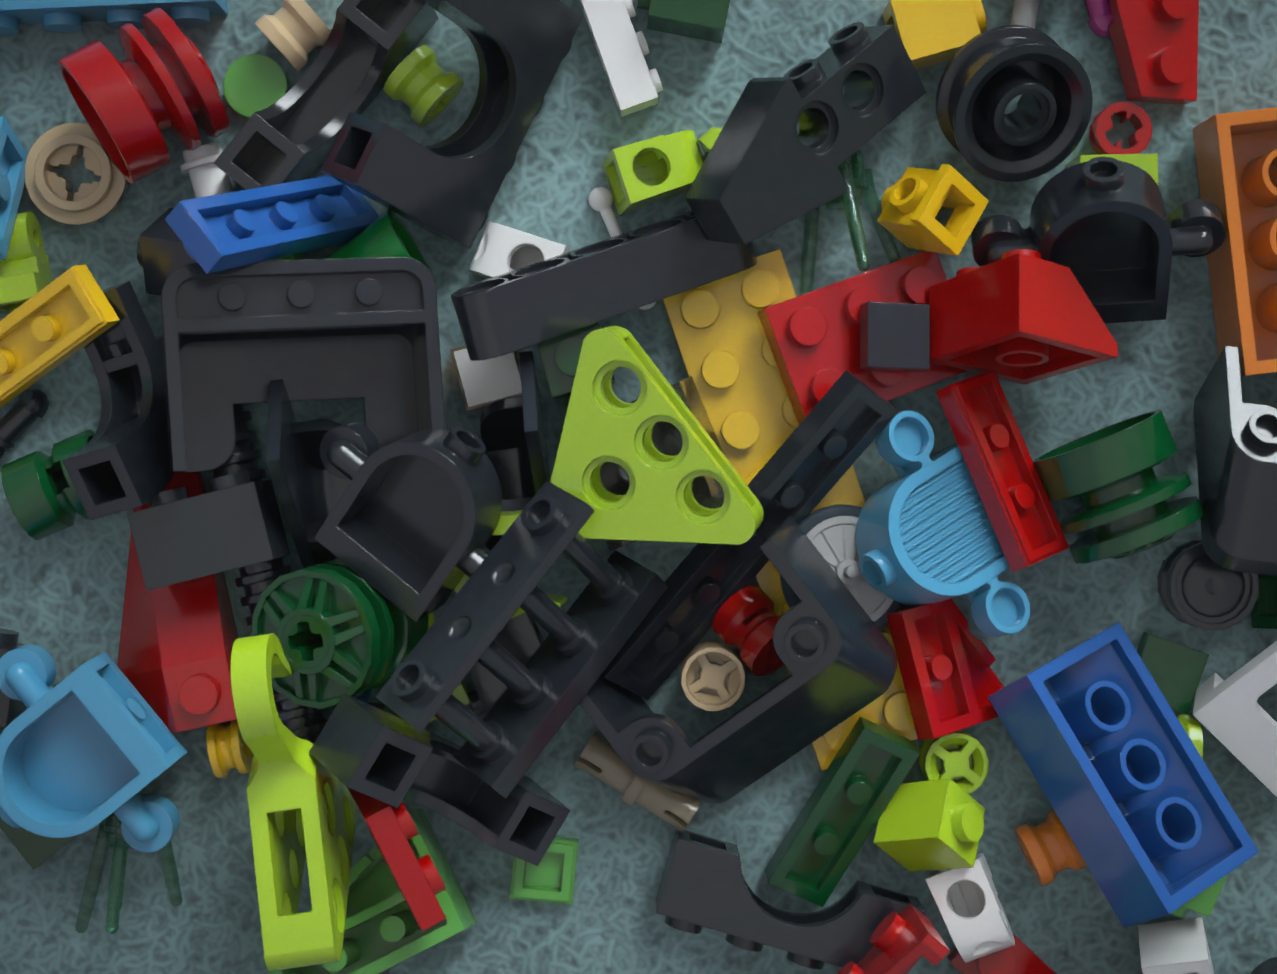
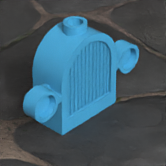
M903 411L896 414L876 437V445L882 458L893 465L898 477L877 489L867 499L857 521L856 545L859 555L858 565L862 577L875 590L881 591L894 601L910 606L937 603L965 594L972 606L974 622L984 634L991 637H1001L1021 631L1027 625L1030 618L1029 600L1025 592L1018 585L998 580V575L1008 569L1009 565L958 444L950 445L929 457L934 447V432L928 420L915 411Z
M26 644L4 654L0 658V690L6 696L22 701L28 709L14 719L0 734V817L11 827H22L40 836L67 838L91 830L110 814L114 813L121 821V831L125 841L132 848L146 853L162 849L175 837L179 830V812L169 799L160 795L142 796L140 790L172 766L188 751L174 734L170 732L169 728L106 652L83 663L54 688L52 684L56 677V665L53 657L47 650L38 645Z

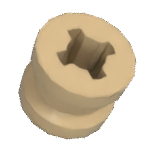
M283 0V6L274 15H263L255 22V25L298 72L308 63V54L316 46H324L331 33V30L304 0Z

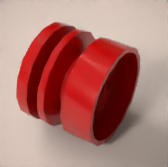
M155 8L142 15V25L148 41L133 24L127 23L119 27V36L127 58L126 60L119 62L108 48L100 41L95 40L57 61L65 84L92 132L117 169L132 184L170 164V155L162 134L169 129L187 149L192 151L201 146V137L194 119L211 137L216 138L229 131L230 123L225 107L219 97V89L211 70L193 42L181 32L172 18L161 8Z

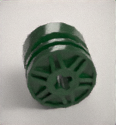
M1161 410L1150 411L1104 427L1034 459L1033 463L1050 501L1067 500L1075 497H1080L1082 501V507L1076 509L1060 521L1063 533H1076L1091 528L1094 530L1069 545L1076 564H1085L1109 558L1119 559L1140 553L1169 540L1177 531L1194 523L1204 515L1197 496L1185 497L1170 502L1166 501V499L1185 490L1192 484L1187 472L1156 477L1153 467L1164 462L1178 451Z
M339 558L279 576L261 593L252 615V636L274 633L281 643L284 655L291 667L292 676L273 678L272 686L275 691L297 705L323 709L337 705L344 693L356 697L370 689L385 685L396 668L403 663L428 631L429 615L415 622Z

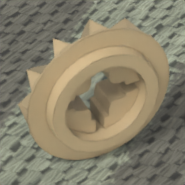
M66 123L48 130L33 144L25 162V184L31 200L46 216L66 225L96 224L98 219L117 210V203L123 191L129 188L126 178L107 155L88 124ZM84 157L85 168L99 177L100 182L92 181L91 184L81 183L78 192L73 194L71 193L72 183L62 178V175L53 172L54 168L63 170L65 167L74 168L78 163V158Z

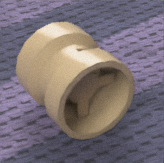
M706 640L696 644L681 663V685L685 696L693 705L705 711H720L731 707L740 698L745 688V672L739 655L731 646L721 641Z

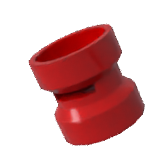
M749 586L739 590L716 613L712 623L713 631L728 646H737L740 649L741 661L756 676L768 675L784 665L777 655L773 644L774 629L782 615L778 616L774 612V602L758 586Z

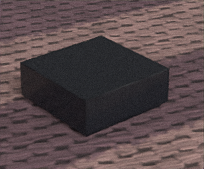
M870 301L860 305V370L923 372L930 369V305Z

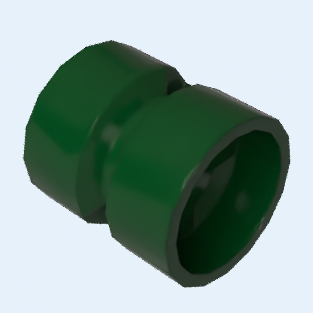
M85 430L54 443L51 456L46 455L42 451H35L3 465L1 478L8 503L21 527L33 539L39 540L73 526L75 514L89 519L62 460L89 443L95 435L93 431Z

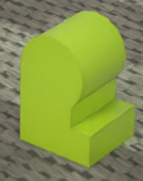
M685 130L612 149L602 162V166L618 215L622 216L643 208L647 204L688 191L704 160L694 130Z
M32 211L17 214L6 260H0V313L14 311L53 281L41 226Z

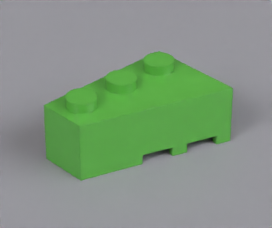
M423 808L408 810L419 833L409 839L408 842L417 859L426 854L430 856L446 887L445 891L436 895L446 919L424 931L420 929L380 851L375 846L351 868L341 961L269 971L263 957L262 960L269 974H379L478 923Z

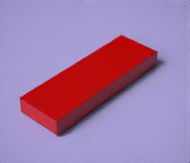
M994 369L935 391L1011 572L1029 567L1068 549L1069 545Z

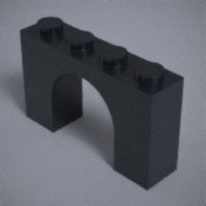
M421 0L458 25L467 34L476 51L479 63V88L475 104L468 118L447 139L434 145L423 146L386 123L350 111L321 172L428 232L470 249L478 232L486 223L488 211L506 174H508L515 163L520 145L534 117L542 108L544 96L561 61L568 54L572 39L583 18L559 0Z

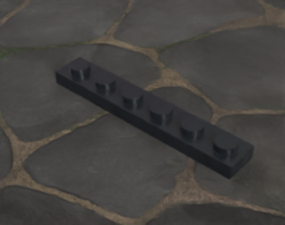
M846 370L747 485L763 507L764 517L760 527L747 542L740 545L698 543L665 581V584L668 586L667 590L602 673L604 678L649 700L713 626L714 617L720 607L733 594L746 588L767 564L769 559L760 546L777 525L789 515L793 517L797 524L804 520L898 411L885 398Z

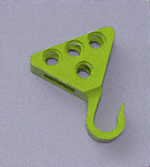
M609 326L590 332L582 343L550 483L586 502L594 510V513L580 529L579 533L588 539L734 545L747 542L763 521L764 511L759 500L627 329L621 326ZM618 367L632 370L640 380L641 392L635 403L622 401L615 395L612 389V376ZM657 422H669L680 431L683 444L678 455H665L655 447L652 441V430ZM605 462L619 464L626 470L630 480L627 494L617 495L605 488L601 480V469ZM709 476L720 483L724 491V502L721 507L706 508L696 501L692 492L695 477ZM523 510L501 511L498 525L492 535H504ZM466 574L454 589L456 594L469 579ZM546 594L559 607L568 599L562 595ZM519 607L511 618H515L525 613V611Z
M274 633L237 638L233 643L231 652V686L236 718L242 738L254 755L246 790L264 958L269 971L341 961L357 821L356 805L346 786L309 753L313 743L295 736L279 718L274 701L272 679L292 676V671L284 655L281 643ZM306 858L312 911L298 913Z

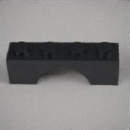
M344 0L337 8L335 22L327 41L308 70L278 101L263 110L254 112L213 164L246 190L310 179L328 157L349 112L362 115L382 90L395 68L415 49L439 19L435 10L421 0Z
M346 693L341 697L309 751L346 787L396 808L399 807L403 799L424 806L470 831L493 848L536 866L541 862L571 811L525 775L507 798L503 797L454 758L462 746L427 730L419 732L405 720Z
M677 828L655 899L656 913L665 915L664 922L675 929L699 934L702 927L727 933L726 941L734 946L760 952L763 949V945H768L788 951L786 957L790 961L817 970L823 969L825 962L839 967H844L851 961L858 965L874 946L870 942L873 932L891 912L895 911L900 915L910 903L923 915L926 913V910L916 897L858 880L841 899L824 909L809 913H792L777 909L761 900L745 881L741 870L737 845L687 830L681 833L677 831Z

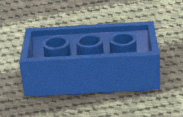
M1119 622L988 696L989 701L1123 927L1169 915L1259 853Z

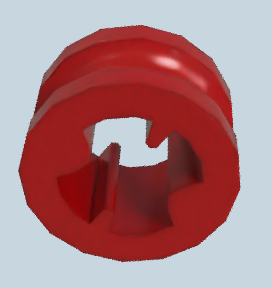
M1121 101L1109 105L1095 116L1090 125L1089 140L1092 149L1097 155L1139 154L1149 144L1153 127L1149 115L1142 107L1133 102ZM1120 116V124L1127 120L1133 124L1135 132L1128 137V143L1131 148L1121 149V141L1113 145L1108 141L1105 133L1113 127L1110 117Z

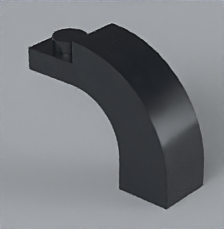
M130 281L102 290L120 321L84 346L100 388V421L96 433L89 443L62 460L90 520L145 505L168 485L175 474L170 473L162 335L154 337Z

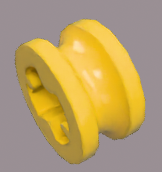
M237 719L231 720V724L223 726L222 723L208 725L206 730L207 752L214 775L217 778L227 777L229 770L237 768L241 774L250 773L253 753L242 738Z

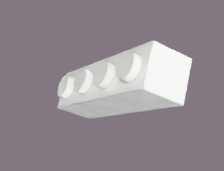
M579 0L621 117L658 104L659 97L657 93L663 91V87L656 68L649 70L644 55L650 52L642 30L635 33L630 18L635 17L636 13L632 0Z

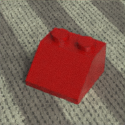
M1029 249L1006 251L1001 254V260L982 267L962 268L956 272V277L929 287L931 362L979 374L994 369L997 378L1026 385L1118 357V344L1071 269L1067 266L1041 259V254L1037 251Z

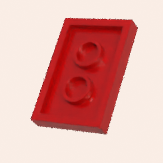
M923 251L757 312L799 424L846 370L887 401L967 371L931 361L930 369L923 372L860 370V305L868 301L929 305V287L947 280L936 252Z

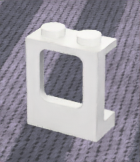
M1275 641L1226 680H1223L1217 673L1206 679L1196 690L1193 716L1277 797V722L1257 702V699L1263 693L1277 684V641Z

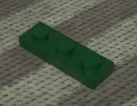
M859 717L765 868L767 882L823 907L919 757L920 753L915 742Z

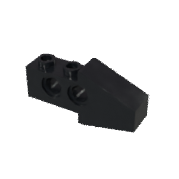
M862 22L850 24L830 37L828 40L830 48L816 59H810L796 65L783 77L752 78L747 83L685 196L687 203L709 241L745 245L840 197L849 189L838 166L926 93L894 25L865 27ZM798 120H799V125H800L799 134H797V122H798Z

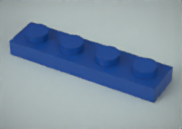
M328 175L179 201L165 220L183 242V247L187 254L199 263L206 274L346 243L367 228L379 215L361 193Z

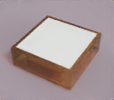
M466 346L450 349L466 411L469 412L487 407L504 398L522 397L520 360L517 351L496 358L473 361L469 359Z

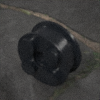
M1023 25L1000 26L987 30L968 41L946 65L937 89L936 115L945 138L976 171L998 181H1025L1054 169L1077 147L1090 121L1093 104L1092 88L1088 75L1079 61L1062 49L1047 34L1038 29ZM1022 95L1017 103V108L1011 113L1004 114L1009 102L1015 97Z

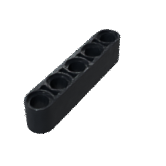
M691 210L469 285L453 292L451 299L469 359L473 361L487 360L515 352L742 272L756 265L757 259L752 241L745 245L709 241Z

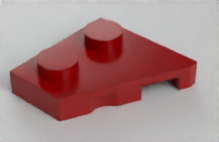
M952 598L937 603L912 606L887 614L888 625L918 740L935 739L999 717L988 699V696L1004 688L990 668L996 659L983 641L977 639L971 633L967 619Z
M346 787L365 820L378 850L420 929L424 931L446 919L436 898V895L445 891L446 887L428 854L419 859L416 858L408 840L419 833L404 803L401 802L399 807L396 808Z
M909 903L900 915L893 911L880 922L870 939L874 946L858 965L851 961L837 974H907L922 956L936 966L950 950L931 921Z

